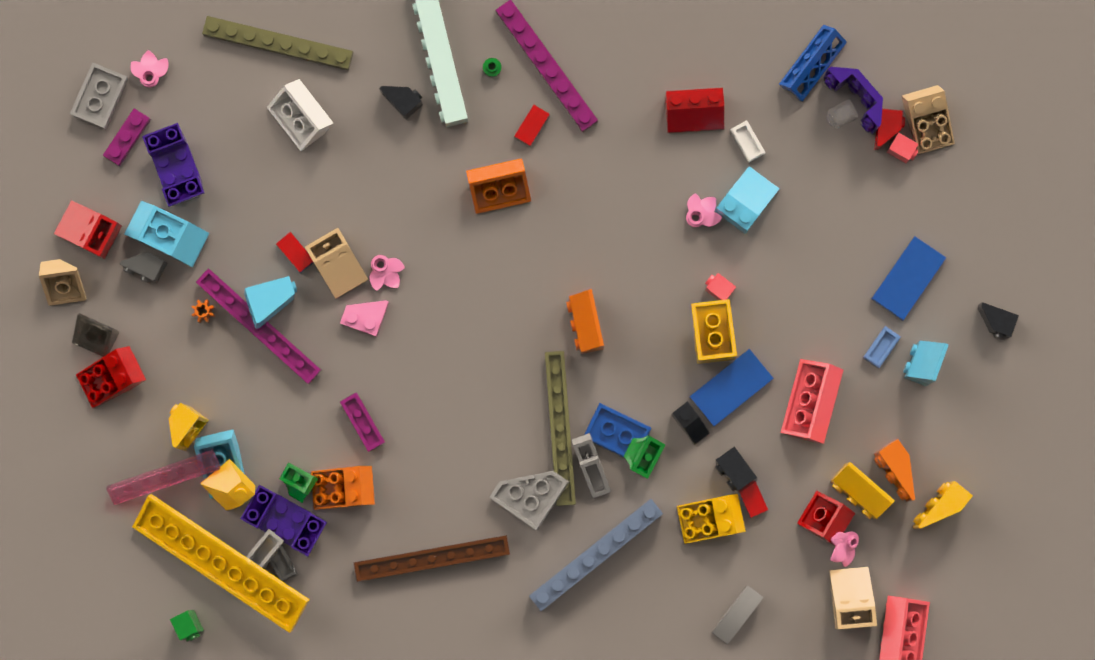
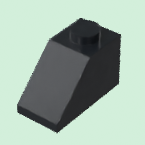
M381 86L379 88L382 95L406 120L423 105L420 100L422 96L416 89L412 91L409 87Z
M983 302L980 303L978 310L988 331L1000 340L1012 337L1019 315Z
M688 401L671 414L694 445L710 434Z

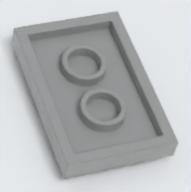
M92 62L70 115L106 129L128 81V77Z

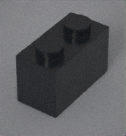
M735 446L716 459L717 465L715 468L721 476L725 475L729 480L726 483L732 491L736 490L739 494L757 481V476Z

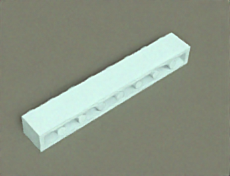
M415 0L416 3L412 5L414 14H419L420 21L417 22L419 33L423 32L424 39L421 40L423 50H427L429 57H426L428 69L432 68L433 71L430 79L432 87H437L438 93L434 94L437 105L441 104L442 111L439 112L441 123L445 122L446 127L467 123V113L439 0Z

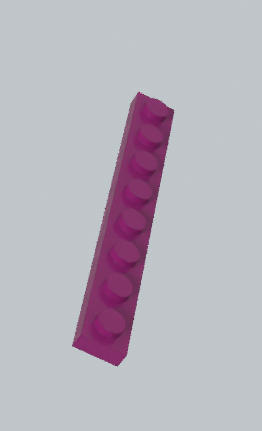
M512 0L497 8L495 11L580 130L584 132L597 123L598 119Z
M209 268L196 281L203 290L307 384H310L322 371L268 321L260 328L255 329L247 302Z

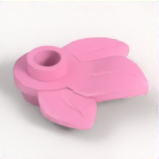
M148 50L143 55L141 62H131V72L134 76L140 78V82L145 87H154L157 85L159 78L166 74L169 66L168 59L157 60L156 56ZM153 76L152 81H147V77Z
M695 193L689 198L687 202L689 212L686 215V221L691 227H700L701 225L711 227L721 221L722 216L714 212L716 208L715 197H707L701 200ZM697 215L699 220L693 221L692 216Z
M383 255L375 256L371 261L372 272L369 276L372 287L376 291L383 284L391 288H398L400 284L398 272L405 268L403 263L397 258L388 259ZM378 262H383L384 267L378 268Z
M853 531L838 532L831 538V542L835 545L831 561L842 562L844 567H847L853 561L855 548L859 542L858 534Z

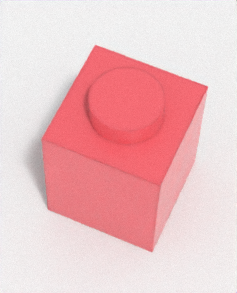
M898 133L887 153L907 163L910 159L913 161L916 157L918 143Z
M719 273L716 276L711 275L705 283L708 285L705 290L718 301L727 300L736 288L735 285Z

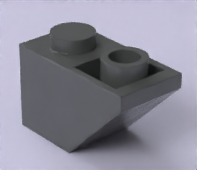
M146 252L122 260L120 265L125 267L123 271L133 276L137 273L141 275V280L151 284L152 281L158 283L167 262Z

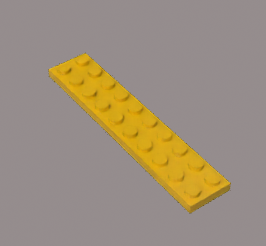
M150 494L147 496L132 528L287 632L293 631L310 599L154 495Z

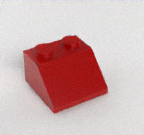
M816 490L797 524L834 545L831 542V538L838 532H845L855 512L843 503Z

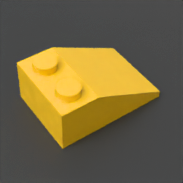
M730 299L691 304L697 364L735 360L737 351Z

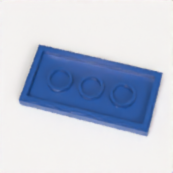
M914 236L871 299L903 321L946 257Z
M748 349L693 393L690 398L714 427L774 378L754 353Z

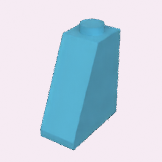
M289 276L245 288L244 295L255 329L263 326L294 300L297 288L295 282H291Z

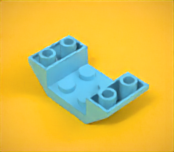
M144 201L140 202L124 235L153 247L191 267L194 266L210 234L194 224Z

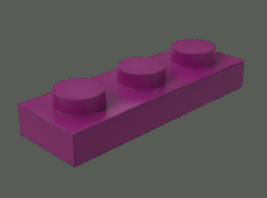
M134 108L103 156L116 165L121 166L151 119Z
M357 392L340 401L368 452L385 443Z

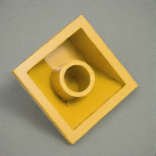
M230 459L200 482L226 511L240 507L255 495V485Z

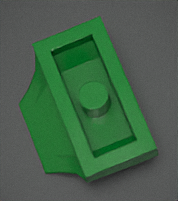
M649 435L644 438H633L624 454V458L630 465V470L648 479L665 444Z
M289 462L279 478L286 484L289 496L303 503L305 497L310 493L318 480L315 476Z

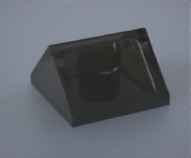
M79 313L76 319L72 343L104 357L110 353L119 331Z

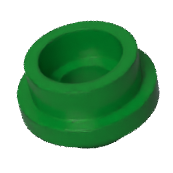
M488 58L483 63V71L487 76L495 77L501 72L502 66L498 59ZM490 64L496 66L493 70H490L488 67Z

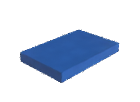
M599 403L584 435L590 433L593 443L624 457L632 439L646 437L651 427Z

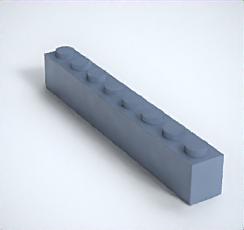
M650 499L529 595V597L542 611L663 513L653 500Z

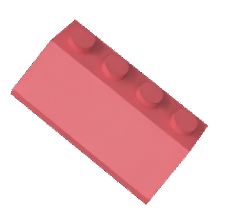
M800 359L781 429L782 434L824 444L843 369L828 363Z
M888 596L879 660H922L930 602Z

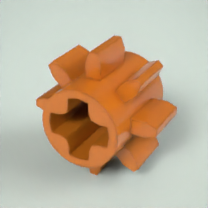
M207 299L204 303L197 300L198 304L191 306L195 311L192 317L198 316L197 322L199 323L202 322V319L209 323L208 318L211 316L215 317L212 313L215 306H208L209 301ZM205 308L207 310L206 314L199 312L200 309Z

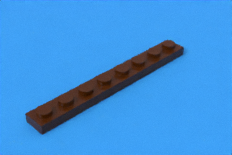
M507 535L354 562L356 580L359 582L510 555Z

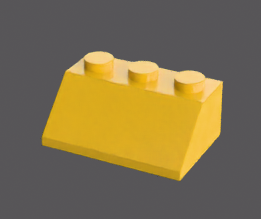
M180 403L179 405L176 404L169 413L171 414L169 417L173 447L187 451L209 420L192 407Z
M851 462L844 464L831 479L832 487L841 494L843 492L848 496L847 501L853 506L858 505L863 509L861 511L862 514L868 519H877L895 501Z

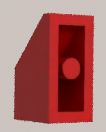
M882 109V120L880 127L876 131L874 150H879L905 127L906 118L903 116L902 110Z

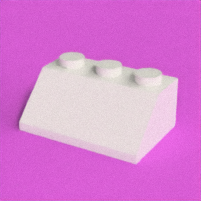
M300 79L284 85L267 106L268 110L300 151H303L323 136L333 125L332 120Z

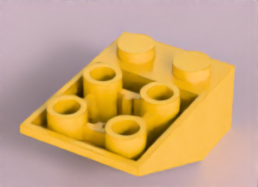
M955 481L943 483L937 490L939 494L926 503L925 507L927 509L914 518L913 522L915 524L912 528L920 529L960 512L973 495Z
M738 494L677 506L684 544L746 532Z

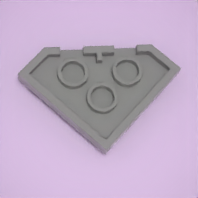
M555 471L504 480L498 483L489 498L535 530H538L569 484V481Z

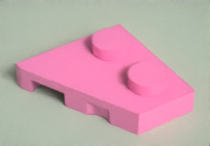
M378 301L346 305L340 324L377 337L389 302Z

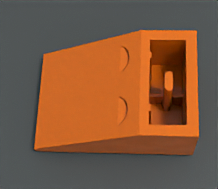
M896 439L874 453L876 457L874 461L879 468L883 467L887 473L885 477L891 485L895 484L898 489L896 493L902 501L905 499L906 502L915 500L910 456L899 439Z
M372 466L311 471V475L318 478L312 488L314 510L375 505Z

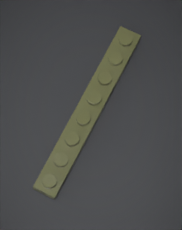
M210 16L206 17L202 32L203 36L349 70L353 51Z
M564 351L545 352L553 466L556 473L569 481V484L557 500L556 506L576 505Z

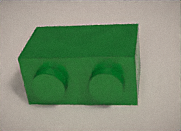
M187 610L170 619L179 640L192 641L200 637V632L204 631L195 610Z

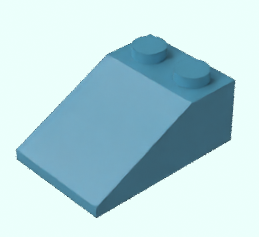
M749 166L717 206L715 212L746 234L778 192L779 188Z
M921 340L917 344H913L910 350V355H912L911 361L906 363L903 370L906 373L904 378L924 386L935 382L949 344Z
M234 429L196 438L194 450L204 479L229 459L244 473Z

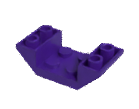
M830 67L824 76L826 86L829 89H834L836 92L848 83L849 89L852 93L859 95L864 107L870 108L860 121L865 131L874 134L881 125L883 97L858 69Z
M178 123L142 136L163 186L162 191L168 207L205 194L191 150Z
M261 485L258 486L255 495L251 498L240 518L264 532L270 529L283 539L284 543L307 557L327 524L326 521Z

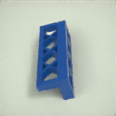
M823 25L779 85L783 89L791 91L798 100L803 102L847 41L835 28ZM837 38L839 43L835 48H832V42ZM826 53V60L824 63H821V57ZM815 68V75L810 78V71ZM801 83H804V89L799 93L797 89Z

